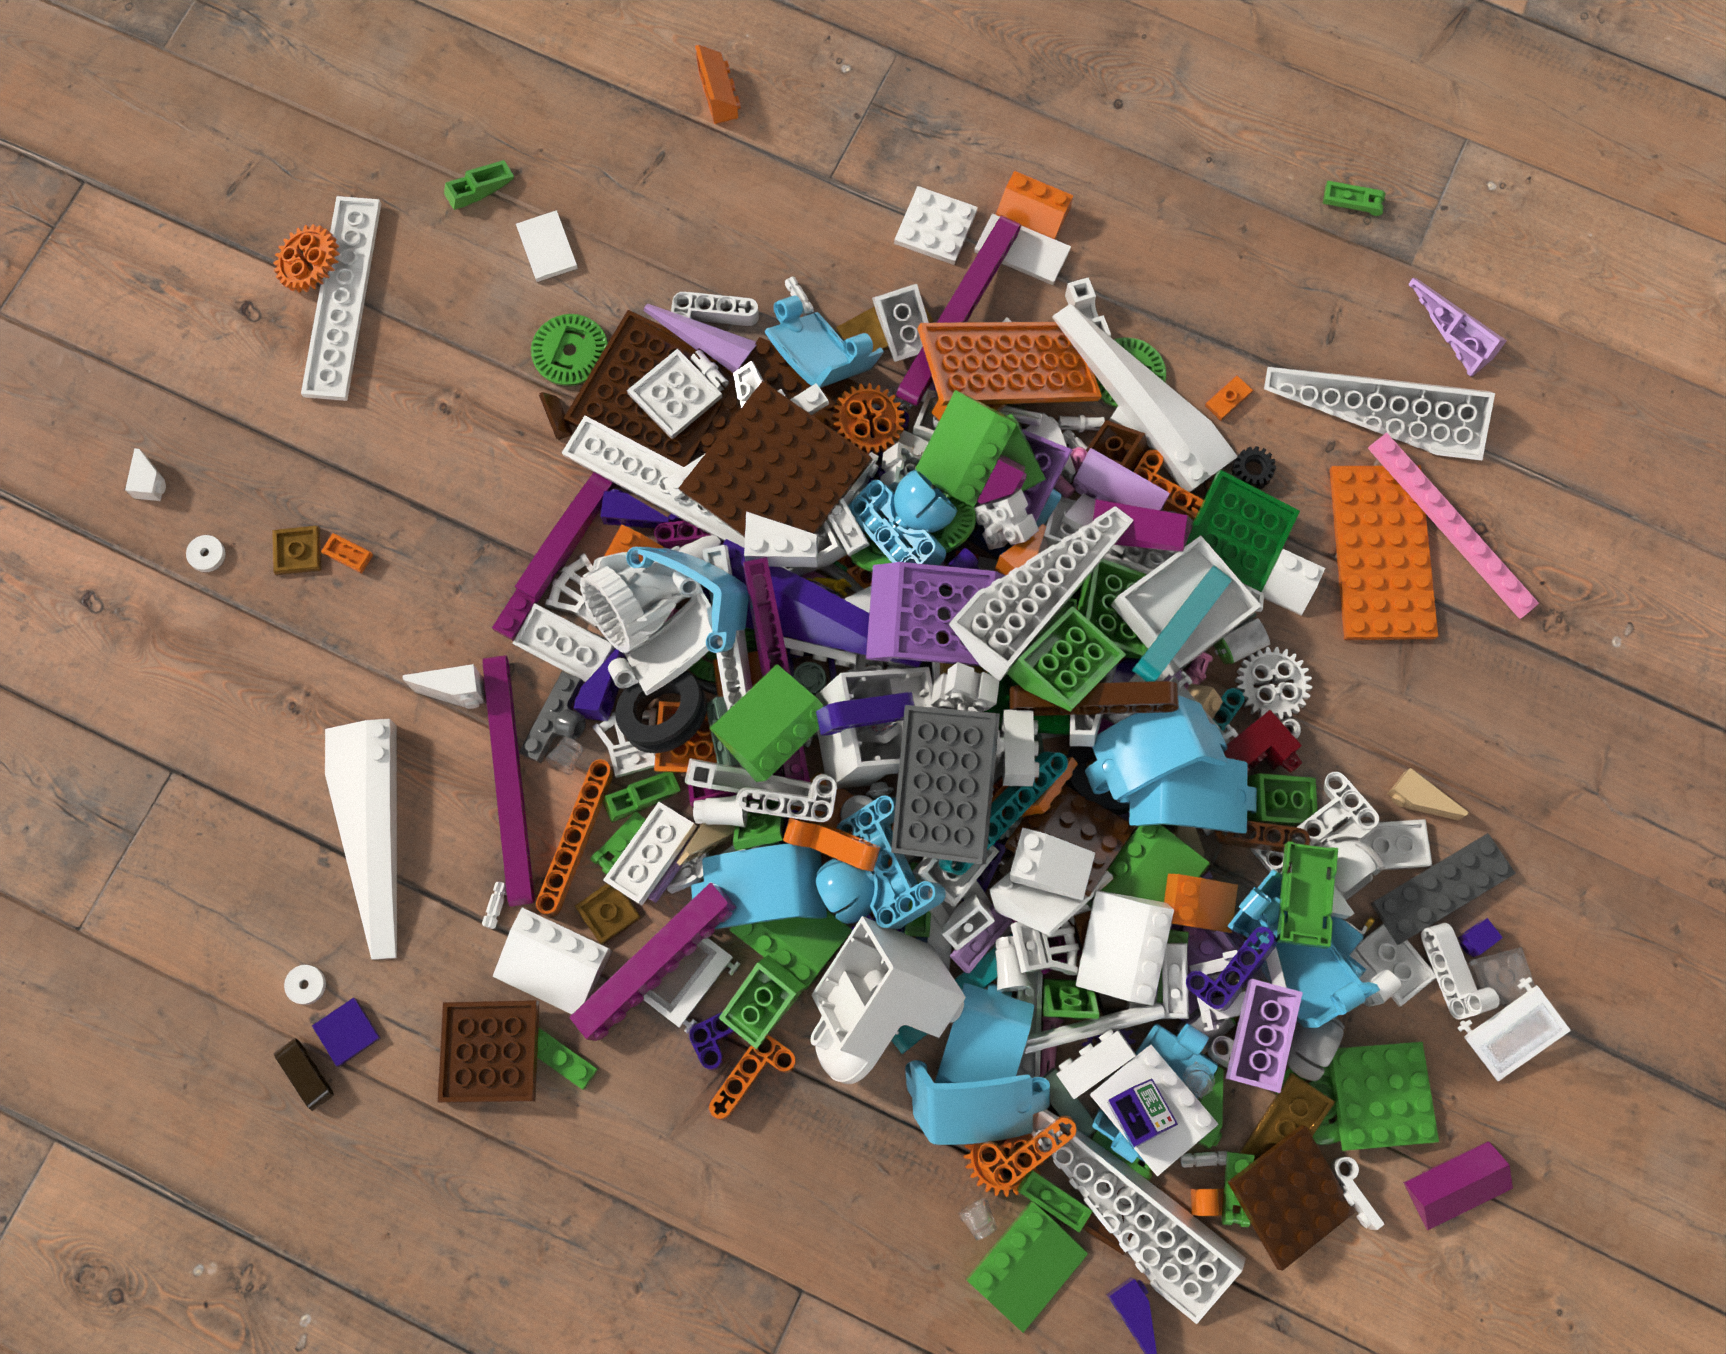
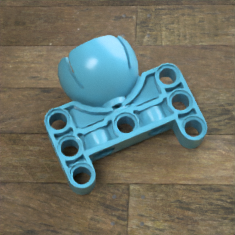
M916 469L902 478L895 492L880 480H873L856 496L848 507L862 532H866L892 563L907 562L939 566L945 559L946 550L930 533L937 532L950 524L956 516L957 508L938 488L932 489V482Z
M881 796L841 821L837 826L838 829L847 833L853 828L852 835L880 846L874 871L862 870L833 858L827 861L816 873L818 892L829 911L837 912L849 904L846 909L836 913V918L842 923H856L862 916L867 917L873 911L879 926L882 928L899 929L938 906L945 899V888L941 884L928 881L918 884L905 855L891 853L893 830L890 824L894 822L896 798ZM891 803L892 808L888 813V805ZM872 815V822L869 825L868 819ZM892 858V865L889 867L888 861ZM930 888H932L933 895L929 899L928 891ZM912 900L913 907L909 910L908 904ZM892 912V914H893V920H892V922L890 923V922H889V915H890V913Z

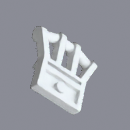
M583 553L579 556L580 559L567 567L564 566L559 578L553 580L550 597L546 600L545 606L573 613L598 629L585 605L583 597L565 586L569 578L580 585L582 577L575 572L586 566L588 571L592 570V564ZM560 592L577 601L576 606L558 602Z
M651 708V710L643 712L642 719H649V726L656 725L658 709ZM616 712L612 713L608 721H603L599 725L596 723L592 726L608 747L616 778L654 768L655 753L640 751L629 741L626 742L625 736L618 728ZM613 725H615L620 743L618 745H613L604 733Z
M1068 920L1061 926V929H1057L1051 936L1020 922L1011 924L1021 973L1053 969L1067 975L1078 974L1076 962L1077 952L1080 949L1074 939L1075 928L1070 925ZM1064 936L1066 945L1049 948L1047 938ZM1067 953V963L1054 961L1051 955Z

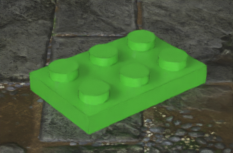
M760 798V799H756V800H751V801H754V802H758V803H759L758 808H761V801H760L761 798ZM768 799L766 806L769 809H774L778 806L779 801ZM748 811L746 827L735 826L733 838L735 850H747L755 846L771 845L782 841L784 817Z

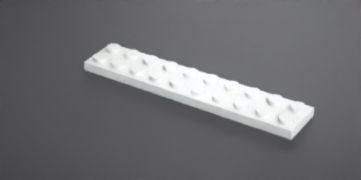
M336 197L330 233L337 239L336 243L339 247L336 250L340 255L334 257L338 263L332 264L335 270L328 272L330 278L324 277L323 285H320L301 395L305 398L348 400L381 210L379 199Z
M587 416L583 417L562 452L565 457L703 531L717 536L720 540L725 541L728 539L745 548V538L689 497L684 496L678 499V501L674 500L664 485L663 480L682 469V466Z

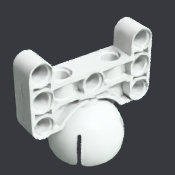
M1332 772L1326 776L1324 791L1331 801L1296 828L1307 831L1309 828L1315 827L1320 831L1318 836H1310V846L1338 848L1337 872L1334 878V886L1346 901L1371 882L1373 875H1378L1384 868L1378 854L1369 846L1360 843L1377 829L1379 815L1342 773ZM1331 781H1338L1342 787L1340 789H1332L1329 783ZM1354 799L1358 805L1350 808L1345 804V800ZM1370 817L1374 824L1365 826L1362 824L1361 818ZM1346 822V824H1344L1341 828H1339L1337 831L1333 833L1334 830H1336L1338 827H1340L1343 823ZM1254 831L1250 835L1249 839H1253L1256 837V833ZM1271 835L1267 837L1270 842L1277 843ZM1302 837L1292 839V842L1304 845L1306 843ZM1250 848L1269 873L1273 869L1282 873L1283 862L1278 866H1274L1269 862V859L1273 856H1278L1283 861L1284 853ZM1327 868V876L1329 877L1330 869Z

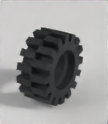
M1255 446L1253 450L1252 447H1248L1246 451L1245 449L1242 450L1237 456L1232 467V474L1243 482L1257 489L1258 487L1262 489L1272 479L1276 470V465H1274L1276 461L1275 459H1270L1272 456L1270 452L1265 454L1266 449L1263 448L1262 451H1259L1258 446ZM1251 461L1257 462L1262 467V473L1259 475L1250 474L1246 470V464Z

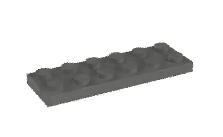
M1487 833L1370 904L1396 944L1399 945L1516 873Z

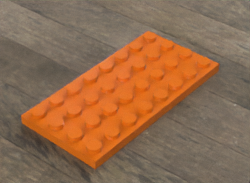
M1056 322L920 323L917 328L941 406L948 405L955 389L985 405L1098 401L1102 397L1093 371Z
M1331 466L1329 470L1344 640L1436 639L1438 637L1426 513L1384 466Z

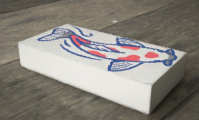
M900 722L870 725L860 731L857 736L862 742L888 743L903 732V727Z

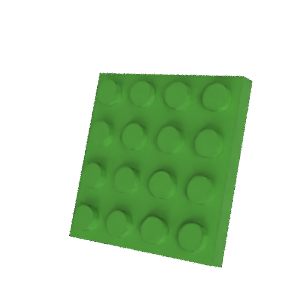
M1423 1042L1337 1049L1329 1066L1342 1151L1439 1142Z

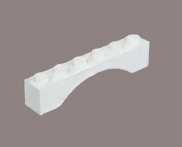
M693 758L689 759L685 783L688 785L738 793L744 787L810 796L812 787L811 782L771 775L766 781L756 782L745 769ZM818 785L820 792H826L830 788V786ZM775 796L768 798L770 800L779 801L778 798ZM795 800L791 803L792 805L803 807L800 800ZM819 804L815 807V810L826 812L825 804Z

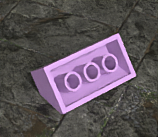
M1092 448L1088 451L1072 483L1076 492L1081 495L1084 493L1095 500L1160 511L1163 510L1170 495L1169 492Z
M1255 979L1248 980L1226 1079L1278 1093L1281 1092L1303 992Z

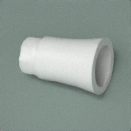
M737 795L695 800L693 816L697 824L706 823V825L746 827L748 811L743 810L738 805ZM743 797L742 800H744L747 805V799L746 797Z
M1013 936L996 939L997 992H1012L1031 988L1027 972L1021 973Z

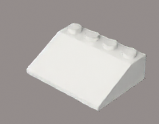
M1107 871L1090 897L1084 895L1083 901L1011 882L1010 872L989 890L997 913L1051 936L1095 896L1096 890H1102L1113 880V876Z
M1096 890L1076 986L1131 1002L1154 1005L1174 909L1165 902Z
M521 908L509 932L493 977L573 1014L589 999L612 951L529 910Z
M1150 1045L1093 1091L1090 1096L1126 1138L1107 1102L1123 1091L1151 1078L1153 1079L1178 1125L1134 1149L1156 1176H1159L1219 1124L1155 1048Z

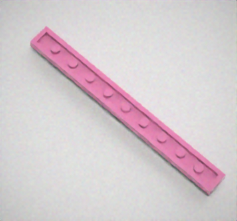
M1385 433L1368 447L1371 453L1519 619L1539 604L1388 433Z

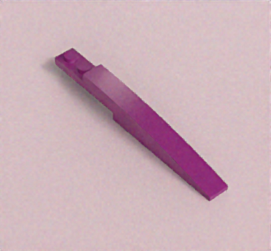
M593 472L515 585L516 591L492 626L495 632L512 641L515 639L533 604L538 603L559 568L565 566L600 511L604 491L613 490L616 486L615 483Z
M765 557L745 561L743 565L762 677L777 664L791 675L768 559ZM802 745L782 765L783 775L787 778L810 782Z

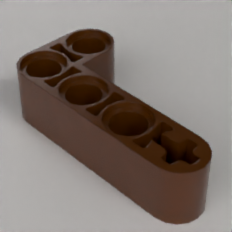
M1247 821V830H1252L1256 833V837L1253 839H1246L1243 834H1239V838H1235V833L1227 832V835L1224 836L1222 831L1214 830L1216 840L1224 845L1284 853L1285 844L1288 841L1292 842V839L1295 837H1302L1306 842L1304 845H1310L1308 832L1296 827ZM1275 833L1280 836L1281 840L1277 843H1272L1267 837ZM1290 866L1288 868L1287 874L1291 873Z

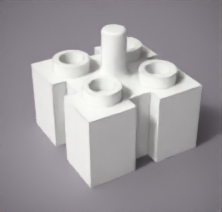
M900 442L883 452L882 469L886 473L881 476L880 481L895 492L902 478L915 470L923 452L917 455L913 454V448Z
M1022 489L1015 490L1011 495L982 504L978 503L974 506L976 521L978 525H983L985 528V532L982 535L989 550L1004 547L1007 543L1014 545L1026 542L1039 531L1033 515H1027L1025 508L1028 506Z
M957 662L948 669V674L943 673L934 680L931 705L944 709L967 711L968 707H974L979 712L987 711L997 702L999 680L985 672L981 674L976 673L974 668Z

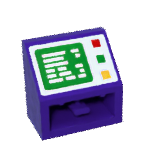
M1152 1078L1123 1091L1107 1102L1132 1149L1178 1125Z

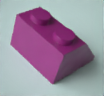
M1000 455L977 502L981 504L1011 495L1016 488L1020 490L1027 476L1024 473L1025 466Z

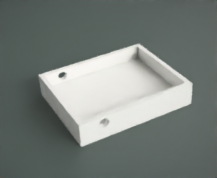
M1201 535L1185 546L1183 552H1177L1118 595L1111 604L1149 649L1213 565L1232 579L1165 668L1171 676L1175 675L1247 620L1262 606Z

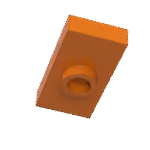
M1236 376L1205 404V407L1221 421L1246 399L1253 390L1240 377Z
M335 533L331 534L321 550L323 555L361 574L373 557L372 552Z

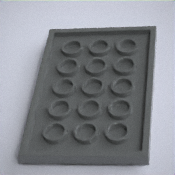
M905 705L891 853L981 865L986 864L1000 714Z

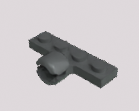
M563 671L561 672L519 754L542 763L556 736L575 740L583 734L586 727V719L581 713L571 710V706L584 683L581 678Z

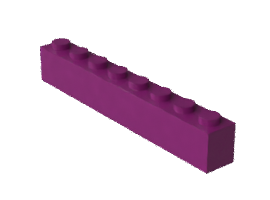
M710 882L569 1017L585 1039L592 1041L603 1039L609 1033L608 1029L614 1024L621 1022L631 1007L639 1005L649 990L658 987L662 982L661 979L667 973L677 969L680 964L679 962L685 956L691 955L697 949L696 945L703 939L709 938L719 923L725 922L732 916V911L737 906L720 886Z

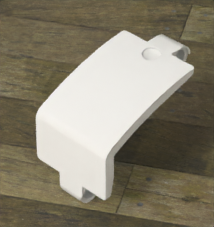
M677 570L673 573V581L682 596L691 597V599L655 633L649 634L646 642L625 653L627 660L617 658L611 661L608 670L617 687L625 689L640 683L645 695H649L685 672L709 651L706 646V637L709 633L713 632L712 606L703 593L700 583Z

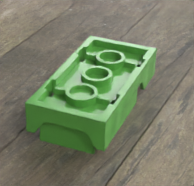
M1290 841L1285 844L1277 942L1323 949L1331 947L1333 924L1331 914L1334 878L1337 872L1338 848L1303 845ZM1289 863H1291V873L1287 874ZM1327 868L1330 869L1329 879H1326ZM1285 911L1287 912V917H1286L1287 922H1286V923H1284V919H1285V914H1284V912H1285ZM1323 917L1326 918V926H1325V929L1322 928V927H1323Z

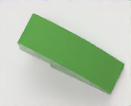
M502 160L465 171V177L446 182L444 195L452 208L456 210L477 202L512 181L514 175L506 162Z
M663 772L630 784L626 789L606 795L602 803L612 823L633 815L636 811L640 812L658 802L666 800L681 790L673 772Z

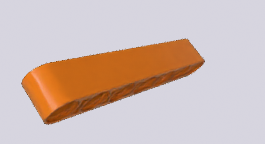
M595 760L589 767L538 895L536 907L546 917H554L561 911L602 807V801L613 779V770L605 760ZM599 768H607V773L604 776H596V771ZM597 789L599 791L597 797L593 799L587 798L590 790ZM582 811H589V818L585 821H580L579 814ZM574 833L581 834V839L577 843L570 842V837ZM565 855H571V863L566 866L561 865V859ZM557 877H562L563 884L559 888H553V880ZM549 899L554 900V907L551 910L545 911L543 908L545 901Z

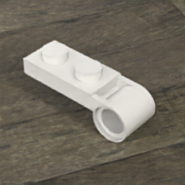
M1350 1157L1334 1159L1330 1164V1169L1344 1192V1198L1350 1207L1353 1206L1358 1212L1357 1219L1366 1229L1378 1230L1385 1224L1353 1181L1359 1172L1357 1162ZM1342 1162L1347 1163L1349 1166V1172L1346 1176L1342 1175L1339 1170Z

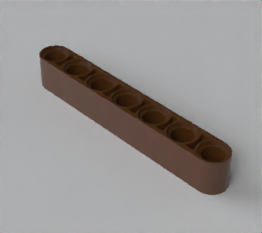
M1172 681L1098 683L1071 712L1024 690L1020 685L1009 688V710H1032L1033 716L1174 712L1179 708L1178 685Z

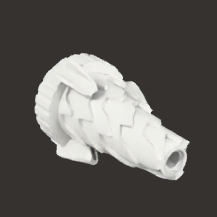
M711 535L702 537L681 548L675 546L672 550L704 560L702 550L721 546V541L717 536ZM627 552L597 558L594 561L592 570L584 574L580 582L582 597L592 619L610 644L622 653H627L646 642L649 634L652 635L664 624L675 608L676 603L687 598L682 596L673 581L672 576L676 570L656 561L648 568H633L626 561Z

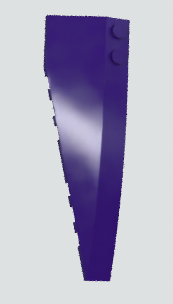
M726 539L723 545L728 547L732 576L747 586L743 562H745V548ZM769 567L783 637L832 649L837 648L849 653L866 655L869 623L868 612L783 567ZM704 587L703 593L711 604L709 590ZM748 600L745 628L754 629ZM894 658L890 660L893 663L919 668L923 662Z

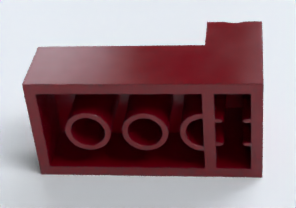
M1269 710L1229 742L1224 755L1229 759L1247 762V772L1251 770L1249 766L1253 769L1264 759L1273 770L1281 765L1289 773H1292L1302 764V761L1296 754V751L1302 745L1276 715Z

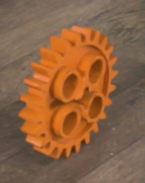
M314 224L310 228L305 225L303 231L297 228V234L295 235L290 232V239L284 238L285 245L278 246L281 252L275 254L279 258L273 262L277 266L274 269V272L277 273L276 278L291 291L296 290L300 293L303 289L308 292L310 286L315 290L316 283L319 282L323 285V278H330L328 272L335 270L332 264L338 263L334 258L340 255L336 250L339 247L336 243L337 239L327 229L320 225L317 227Z
M871 383L868 384L866 389H864L862 384H859L858 390L851 386L850 394L844 391L842 394L843 398L839 397L836 403L838 405L834 406L833 411L835 414L831 417V420L837 422L833 424L832 428L839 429L837 433L859 449L864 450L866 454H869L870 450H872L876 455L879 449L885 452L887 446L892 447L895 444L894 441L898 442L900 439L899 434H902L904 430L901 425L905 423V419L900 418L903 416L904 411L897 410L901 403L893 402L895 395L887 396L888 389L882 393L880 392V385L874 390ZM871 404H878L881 410L873 409ZM850 408L858 409L860 414H853ZM877 425H883L887 431H880ZM855 429H862L865 435H858ZM870 430H871L872 435L874 436V438H871V436H870Z
M1029 1133L1005 1139L999 1146L1002 1150L1008 1149L1007 1154L1011 1155L1014 1152L1016 1143L1022 1142L1025 1144L1033 1136ZM983 1143L964 1145L966 1149L970 1150V1154L964 1155L963 1158L970 1159L971 1161L965 1168H973L974 1172L969 1177L979 1178L977 1186L985 1183V1192L994 1188V1196H998L1000 1190H1003L1004 1196L1008 1197L1010 1189H1012L1015 1195H1018L1017 1188L1025 1176L1008 1188L998 1186L978 1159V1151ZM984 1148L983 1154L989 1153L994 1159L996 1158L997 1154ZM1026 1153L1023 1157L1018 1156V1160L1023 1162L1024 1166L1032 1163L1030 1154ZM1036 1167L1032 1169L1037 1174H1041L1039 1170L1036 1169ZM1004 1168L998 1171L999 1178L1003 1181H1009L1003 1175Z

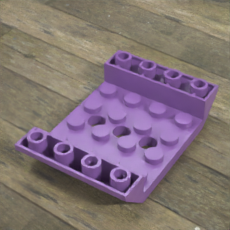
M907 562L873 565L866 660L890 662L894 658L948 664L959 662L964 665L980 666L950 627L949 623L979 590L987 588L992 582L1006 575L989 570ZM942 585L949 586L952 590L951 596H942L939 592V587ZM942 608L947 609L950 612V619L941 620L937 615L938 610ZM939 632L946 633L949 638L948 643L940 644L937 642L936 634Z

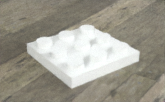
M917 186L895 237L894 244L955 265L978 207Z
M678 349L627 390L628 395L671 439H674L722 398V393Z

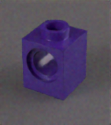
M1488 918L1479 921L1458 937L1461 942V948L1467 954H1471L1472 957L1481 955L1503 938Z

